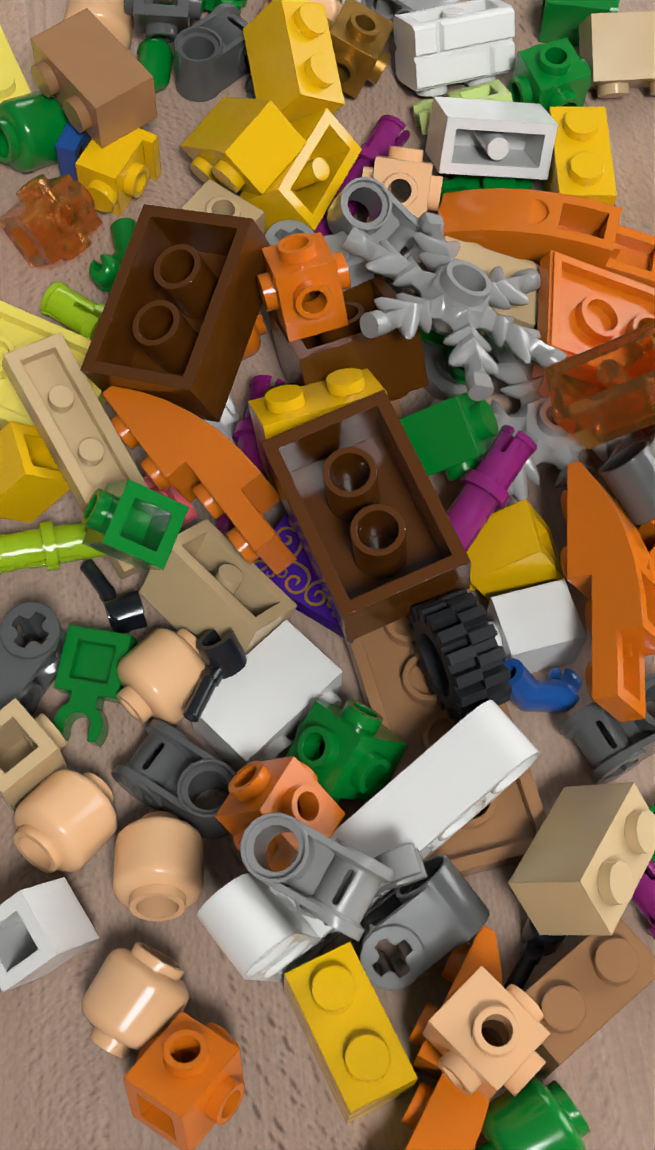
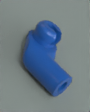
M510 658L503 661L510 669L511 679L507 681L512 687V694L508 696L520 710L525 712L566 713L579 702L580 698L577 692L580 690L582 681L575 671L566 668L564 673H561V670L555 667L548 671L546 681H540L534 678L520 660Z

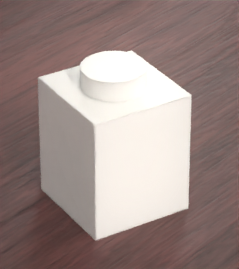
M565 579L490 598L486 621L489 625L493 624L498 633L495 639L498 646H503L506 658L502 659L503 661L510 658L518 659L530 673L576 662L587 635Z
M65 877L22 889L0 904V989L3 993L48 975L100 938Z

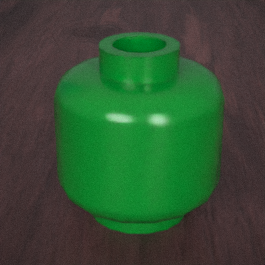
M35 91L4 100L0 103V161L2 163L9 164L16 171L24 173L58 163L55 145L68 122V118L63 106L53 96L48 98L41 91Z
M532 1078L515 1097L507 1090L489 1103L481 1130L486 1140L474 1149L586 1150L582 1137L590 1132V1128L573 1101L556 1080L545 1086L540 1080Z

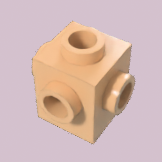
M390 146L388 156L378 155L375 157L374 167L364 166L362 177L374 178L384 184L387 190L418 218L427 210L438 211L443 177L432 175L434 162L422 161L424 150ZM396 179L406 180L411 186V195L406 198L396 197L391 189L392 182ZM368 211V219H367V222H370V214H369V211Z
M481 966L428 1021L422 1035L443 1055L437 1061V1064L446 1077L459 1090L468 1096H471L478 1090L489 1101L502 1086L515 1097L546 1063L535 1050L551 1033L539 1023L544 1018V1015L530 996L514 984H510L505 989ZM482 1033L494 1036L499 1047L488 1044L483 1038Z

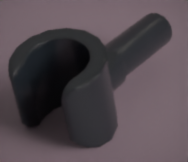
M93 560L85 561L80 569L99 594L113 632L125 634L147 627L144 607L138 591L117 596L114 587L109 583Z
M209 630L196 642V648L207 667L201 674V680L183 712V716L191 722L199 721L208 701L221 680L237 674L246 665L245 651L233 630H229L222 640L216 630Z
M527 917L521 930V939L524 946L519 954L520 957L503 987L506 989L510 984H514L523 989L535 965L539 964L542 956L554 953L567 935H539L530 918Z

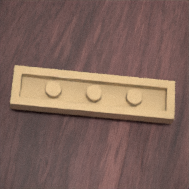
M61 332L3 355L2 367L83 513L93 493L98 488L105 490L107 483L129 479L148 488L86 376L80 370L81 368ZM107 555L121 580L142 571L137 567Z

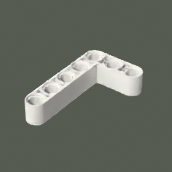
M493 700L486 701L466 715L338 827L331 839L335 841L338 838L372 858L391 849L411 843L414 849H419L422 861H424L517 780L536 761L540 752ZM251 873L243 874L223 886L204 903L196 915L199 922L244 980L283 981L284 973L312 960L341 934L340 931L331 926H325L317 918L313 919L298 913L293 899L258 880ZM391 889L381 892L382 896L373 898L368 909H370Z

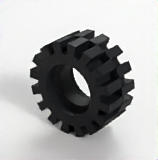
M461 588L411 608V611L408 613L411 623L408 626L410 634L415 639V641H412L413 649L420 657L421 662L418 664L422 674L426 673L428 677L427 685L432 694H437V703L442 710H446L447 717L451 720L454 719L455 722H459L486 701L493 700L497 705H501L510 700L508 695L512 694V687L507 680L511 679L510 669L502 660L506 658L503 646H498L495 639L498 633L494 625H489L486 621L487 612L482 604L477 606L476 596L472 592L467 593V589Z

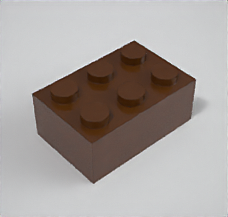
M144 204L80 370L102 392L110 386L141 391L165 399L192 412L201 419L220 422L262 305L256 275L266 273L261 248L271 245L252 218Z
M384 389L261 442L269 475L347 642L408 616L412 607L461 588H470L471 560Z

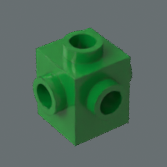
M567 37L546 44H537L528 49L518 51L514 75L509 80V91L512 93L513 102L541 104L548 113L550 107H584L587 90L590 89L592 83L590 67L583 57L578 56Z
M348 699L344 706L315 701L309 714L300 722L296 738L286 757L294 756L298 761L310 767L316 774L318 783L336 803L339 802L340 798L369 801L388 784L409 744L381 724L383 717L360 702Z

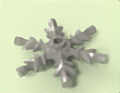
M424 212L419 217L418 221L421 232L413 233V239L416 245L423 251L419 254L420 260L431 272L423 271L412 256H408L405 259L387 240H382L378 244L369 239L365 233L355 227L352 228L341 249L367 261L368 263L365 266L368 272L394 279V286L412 288L419 295V297L406 293H397V299L388 297L374 299L379 310L364 313L360 318V329L364 336L371 339L398 328L402 337L405 340H409L415 336L418 326L425 333H429L432 329L438 334L447 336L443 343L455 347L449 355V366L464 367L467 392L469 397L475 401L485 400L493 394L494 388L489 375L499 373L497 364L487 353L491 351L489 343L476 330L486 332L498 348L504 345L522 364H528L532 359L553 375L559 371L567 357L565 352L540 341L541 335L539 330L514 324V317L497 315L491 309V307L509 310L511 307L510 303L518 306L528 305L529 299L525 294L537 291L541 285V277L537 270L528 268L506 277L503 269L500 266H496L491 270L488 277L476 265L455 258L460 251V243L458 241H446L442 216L429 212Z
M489 335L485 339L491 347V353L500 362L496 363L499 373L493 374V376L509 385L501 388L500 391L507 396L521 401V408L518 412L507 414L499 402L492 399L491 408L497 420L498 434L503 425H509L514 427L515 431L512 434L514 438L520 430L537 445V450L529 457L507 491L510 497L513 495L517 502L524 499L528 501V479L534 484L540 485V478L536 467L550 468L556 465L561 471L555 483V488L567 485V464L579 461L578 454L582 449L591 448L602 461L606 462L608 460V453H613L617 443L626 438L634 440L642 438L634 436L639 427L636 423L626 424L609 431V419L603 421L595 429L583 424L580 410L600 408L601 405L593 399L615 392V386L570 371L571 384L561 378L559 379V389L562 398L556 395L544 398L538 392L544 381V375L532 379L534 361L531 359L530 363L522 364L504 345L498 348ZM433 399L431 406L444 400ZM582 464L593 476L599 474V471L594 467ZM603 486L608 491V493L614 498L613 493L608 488Z

